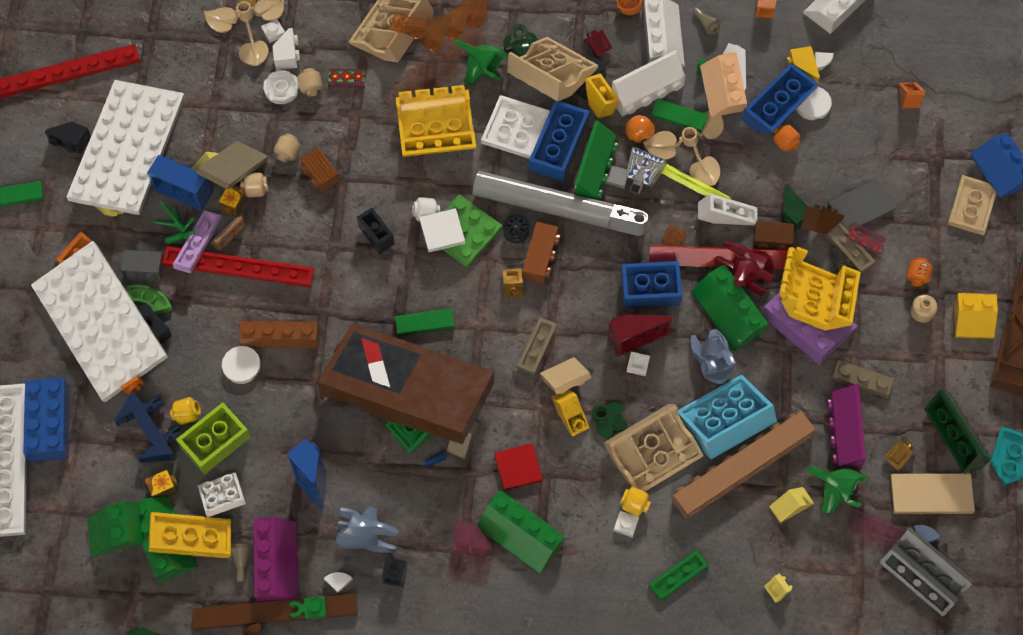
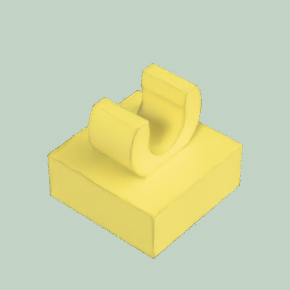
M780 573L775 575L764 586L776 603L781 601L793 588L792 585L788 586L785 581L786 577L781 576Z

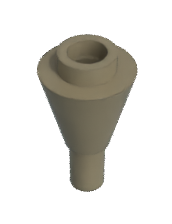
M698 8L693 10V14L699 18L708 35L719 31L720 20L704 14Z
M235 544V548H231L235 568L237 569V582H245V568L251 548H247V544Z

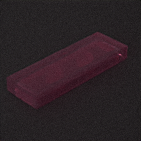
M857 509L848 528L891 546H894L908 530Z

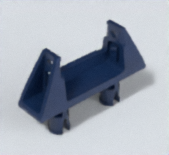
M133 391L116 417V425L119 427L124 422L136 419L149 441L153 444L145 453L137 456L140 463L176 460L170 449V444L183 434L180 426L177 425L165 434L160 433L150 418L152 412L165 406L160 395L144 404L139 401Z

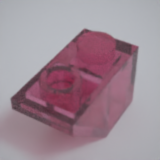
M461 521L455 522L452 550L459 554L470 552L475 553L479 557L492 556V545L476 524Z

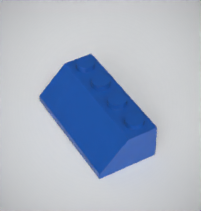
M790 63L744 109L742 121L757 132L773 133L819 87V84Z
M305 439L288 452L287 456L295 481L321 509L324 507L327 481L325 477L326 470L323 467L322 456L319 454L320 449L314 442L310 444Z

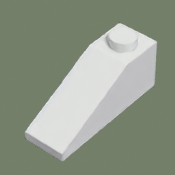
M710 193L698 202V219L713 224L755 226L757 207Z

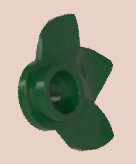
M516 24L511 28L510 34L504 39V50L514 49L519 57L527 53L531 44L538 41V38L534 33L528 32L526 26ZM521 30L523 34L518 35L516 31Z
M611 402L606 406L598 405L593 408L591 417L597 423L596 429L602 437L610 439L613 431L620 432L628 428L626 420L620 415L625 409L624 405L618 402ZM603 413L605 416L600 418L597 414Z

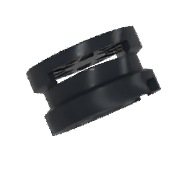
M522 214L509 215L503 224L505 238L511 243L518 244L524 242L530 232L528 219Z

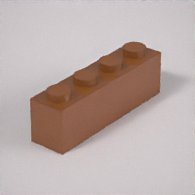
M240 321L239 341L241 346L249 348L319 349L320 331L318 322Z

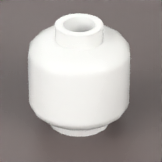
M420 197L412 204V216L419 222V217L440 212V205H437L436 200L433 198Z

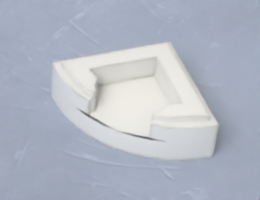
M815 52L818 71L823 70L831 63L833 53Z
M341 572L331 573L324 578V581L338 594L353 580L351 576Z

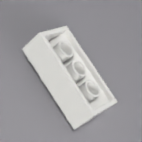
M644 0L643 15L648 63L676 50L681 65L684 67L678 4L671 0Z
M815 0L804 10L803 14L831 34L865 0Z
M676 50L612 81V90L620 100L616 108L622 117L626 114H632L638 108L646 107L652 101L658 98L662 99L668 93L678 91L684 86L685 73Z

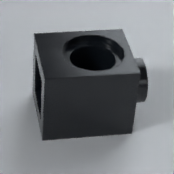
M386 557L382 573L383 584L403 587L407 572L406 561Z

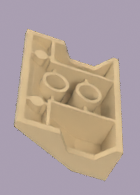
M377 0L349 40V43L382 60L398 63L433 12V8L428 0Z
M549 37L533 42L527 53L519 57L512 52L508 53L507 72L556 101H561L571 96L585 82V79L598 69V65Z
M667 404L603 443L630 487H636L644 492L704 456L693 435L685 428L679 417L676 404Z

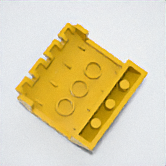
M464 85L451 86L452 93H449L448 87L433 88L434 95H430V89L415 90L416 97H412V91L399 92V97H396L403 157L476 149L469 89L465 90Z
M793 247L788 248L779 294L789 317L824 331L851 326L861 272L843 265L838 274L835 275L803 262L808 253L807 250L800 247L796 249Z

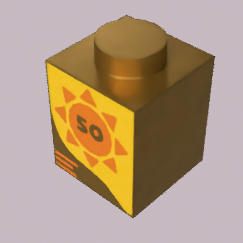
M236 186L225 189L219 200L221 211L228 216L234 215L238 217L247 201L245 190Z
M168 470L145 479L152 498L170 497L177 494L175 486H178L174 474L170 476Z

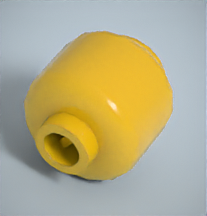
M191 397L175 401L170 410L171 418L180 425L197 421L201 414L198 401Z
M631 487L629 490H625L620 504H622L624 511L634 516H640L642 512H647L651 502L647 501L649 497L647 492Z

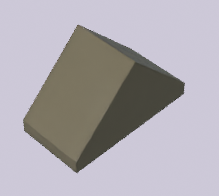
M477 422L473 423L463 444L450 440L447 453L465 459L480 424Z

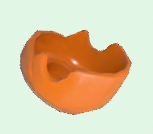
M616 0L619 11L627 16L635 15L643 8V0Z
M636 115L625 125V134L629 140L641 143L643 139L650 140L655 132L654 124L646 116Z

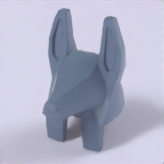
M717 329L710 330L707 339L701 345L697 337L691 335V350L693 356L700 364L704 378L717 384L726 382L734 366H736L735 357L728 348L726 338Z
M366 508L362 515L353 509H340L339 516L350 519L349 522L339 521L338 530L341 531L337 534L336 543L341 548H363L379 553H393L396 551V546L378 539L379 535L397 537L399 531L386 523L379 522L377 520L376 508Z

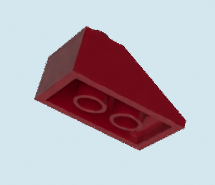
M660 315L617 316L609 322L608 339L616 355L619 357L669 335L672 318L671 316Z

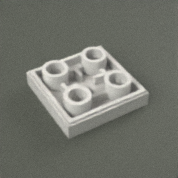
M456 208L419 217L428 252L465 244Z
M236 472L198 485L207 517L246 504Z

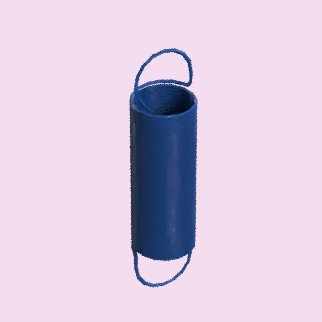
M442 452L425 460V464L427 467H430L445 460L446 455Z

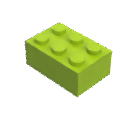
M222 402L176 440L183 452L205 475L251 437L248 429Z

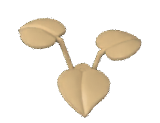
M260 0L254 7H251L249 2L242 1L237 4L236 11L229 7H222L212 11H205L204 13L208 25L219 33L229 32L233 24L237 23L238 17L241 21L246 22L251 43L241 46L239 57L241 61L248 65L258 66L267 59L269 49L264 41L254 43L249 21L253 18V13L257 17L262 15V18L266 21L277 20L284 12L285 0Z
M709 111L704 112V114L709 115V119L702 133L697 132L693 127H687L683 130L682 137H679L678 143H676V136L669 131L658 132L650 140L644 141V146L650 154L665 160L671 159L676 155L675 147H679L682 142L688 147H693L698 162L691 165L690 176L708 186L716 185L720 178L718 162L710 156L701 160L696 144L698 137L703 135L707 139H714L722 134L724 129L722 115L710 117Z

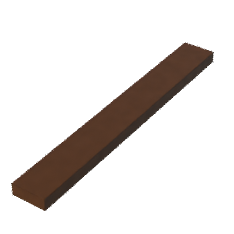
M356 594L325 596L327 618L358 615ZM304 598L193 608V629L202 630L254 625L257 623L268 624L306 620L305 614L297 619L291 618L290 614L298 611L297 607L291 608L290 603L296 601L304 604Z

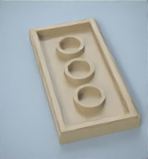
M971 474L890 475L893 514H973L975 512Z

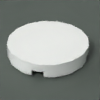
M278 70L272 72L265 79L263 90L266 98L273 103H289L299 93L297 77L289 71Z
M818 87L796 111L808 120L822 119L830 111L832 105L831 97L823 88Z
M238 346L225 354L222 360V369L224 375L232 382L245 384L251 382L259 374L261 362L254 349L247 346Z

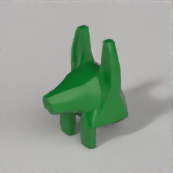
M455 39L454 43L469 53L464 79L465 83L473 85L483 74L498 82L503 81L494 73L502 59L507 60L508 54L492 45L472 46Z
M811 465L810 467L808 466L807 471L824 480V498L821 512L826 514L834 513L842 501L854 507L860 508L862 506V502L851 498L858 481L867 484L868 476L851 469L829 472Z

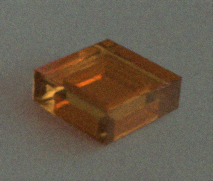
M670 225L662 239V243L668 246H681L687 236V232Z

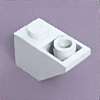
M289 28L273 45L276 70L298 68L297 61H300V54L295 46L299 44L298 36L294 35L293 28Z

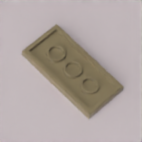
M236 141L198 167L197 174L226 189H230L267 162L268 156Z

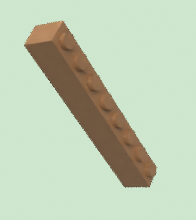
M802 411L797 414H790L781 425L779 423L775 424L770 428V432L765 435L760 434L754 439L752 444L749 446L745 444L739 448L737 454L733 456L730 454L722 460L720 465L711 466L702 477L696 476L685 488L684 486L679 487L674 491L672 502L685 520L689 519L813 437L816 429Z

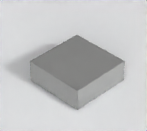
M611 166L606 184L624 189L627 181V169Z

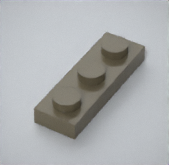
M840 222L828 234L824 235L852 267L861 272V275L874 266L876 261L860 243L855 242L852 238H847L849 232Z
M539 317L517 364V369L535 376L557 328L556 323Z
M838 360L831 380L849 386L859 384V389L888 398L894 378Z

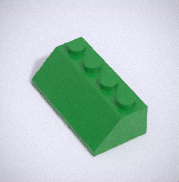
M595 120L575 182V194L601 200L603 195L602 184L606 185L608 174L606 172L608 168L611 169L613 163L611 156L612 153H616L618 143L615 142L616 134L597 120Z
M724 264L710 272L691 290V293L720 333L726 338L731 348L736 351L766 333L768 322L743 288H739L733 283L734 276Z
M501 490L488 504L476 526L477 529L539 574L543 572L565 541L563 534Z
M145 498L136 502L139 505L142 545L157 582L161 584L196 569L197 566L192 555L148 552L150 513L176 514L170 498Z

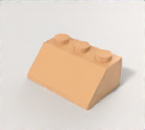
M737 53L718 55L700 65L710 117L744 111L747 107V100Z

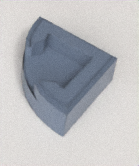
M916 525L912 528L928 543L940 539L939 534L931 527Z

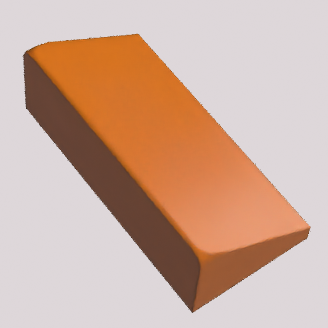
M83 232L78 233L55 261L61 264L92 242V240Z

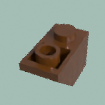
M816 204L814 208L807 206L801 228L828 234L844 219L845 215L837 214V209L829 207L826 209V207Z

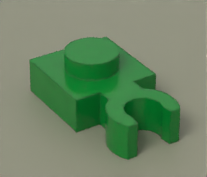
M325 596L304 598V604L296 601L290 603L291 608H298L296 613H290L293 619L300 618L304 614L306 620L327 618Z

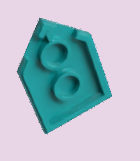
M1001 426L990 462L1004 486L1023 478V433Z

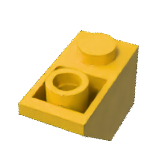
M568 389L563 394L551 396L560 418L572 437L589 429L578 397L573 391Z

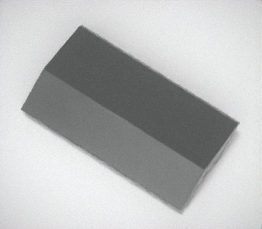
M911 527L879 562L942 617L946 615L974 582Z

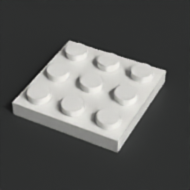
M500 95L481 138V144L530 159L550 111Z

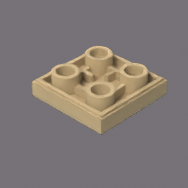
M575 357L540 373L544 382L556 394H563L568 389L576 385H583L587 380L591 379L590 372Z

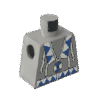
M633 147L626 172V177L633 181L629 191L640 195L643 185L652 188L666 167L667 161Z

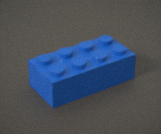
M555 100L530 156L529 171L564 182L588 126L590 111Z
M64 377L25 380L23 454L28 462L69 458V385Z

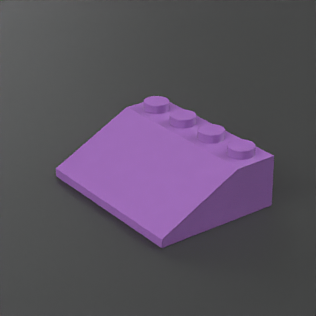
M779 293L764 306L762 313L763 317L818 365H821L858 327L853 322L851 326L824 331L789 317L781 302L782 298Z

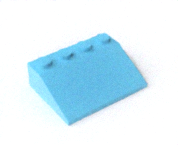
M742 374L678 410V415L693 435L701 450L710 459L715 458L777 422L774 405Z

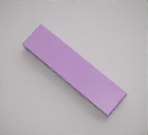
M204 210L193 229L195 234L188 237L174 261V269L192 273L220 224L222 215Z

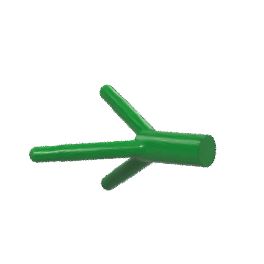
M160 202V205L175 223L155 220L154 223L176 227L181 231L185 225L180 221L177 207H173L174 216L164 202Z
M191 217L179 233L165 238L166 244L169 245L182 239L187 240L190 235L195 234L194 230L185 233L195 218Z

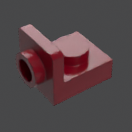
M596 29L586 34L588 38L583 40L584 43L589 44L595 57L613 49L603 29L599 32Z

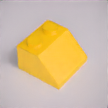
M958 293L953 302L955 337L994 339L998 314L997 294Z

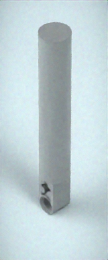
M478 171L473 186L474 196L636 236L643 235L646 232L648 215L640 210Z

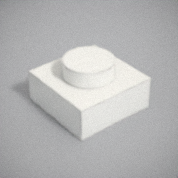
M278 20L261 26L263 33L270 43L279 39L285 33Z
M631 352L627 372L646 376L650 356Z
M620 511L614 532L633 537L639 517Z

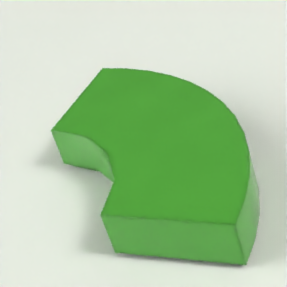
M147 285L125 286L135 305H142L146 302L156 315L173 310L169 300L162 292Z

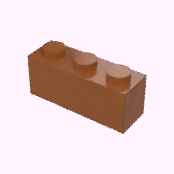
M536 222L522 270L523 280L544 284L546 278H550L552 267H549L551 261L554 262L556 251H554L555 245H559L561 237L558 234L557 226Z

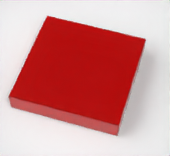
M532 443L494 453L504 491L543 481Z

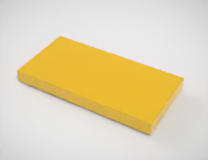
M151 512L149 517L148 552L229 559L231 556V519Z

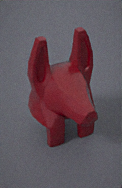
M725 241L723 246L733 252L737 259L735 263L716 257L714 261L718 267L726 265L734 276L733 283L740 288L746 285L750 291L763 296L767 289L758 284L757 280L762 279L771 283L774 275H772L774 267L771 259L764 255L755 254L741 244Z

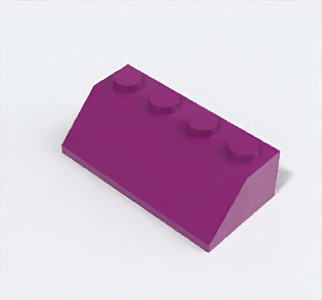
M853 384L833 391L830 398L827 399L826 405L827 410H830L831 417L828 418V427L832 429L830 446L834 447L832 466H835L836 470L851 469L860 472L866 460L859 384Z
M276 517L254 518V586L257 603L298 599L297 522Z

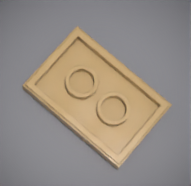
M962 175L947 225L984 236L996 192L990 183Z

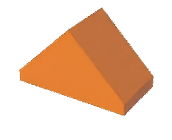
M917 82L898 83L902 109L920 108L925 95L924 89Z

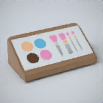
M243 217L235 218L210 244L218 251H221L245 228Z

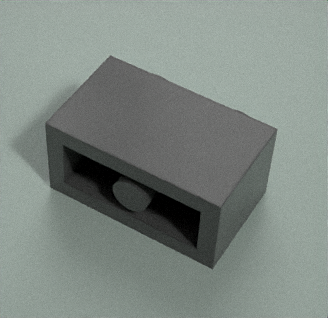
M124 250L121 265L123 277L130 281L137 279L148 282L162 281L164 269L162 264L163 254L162 252Z

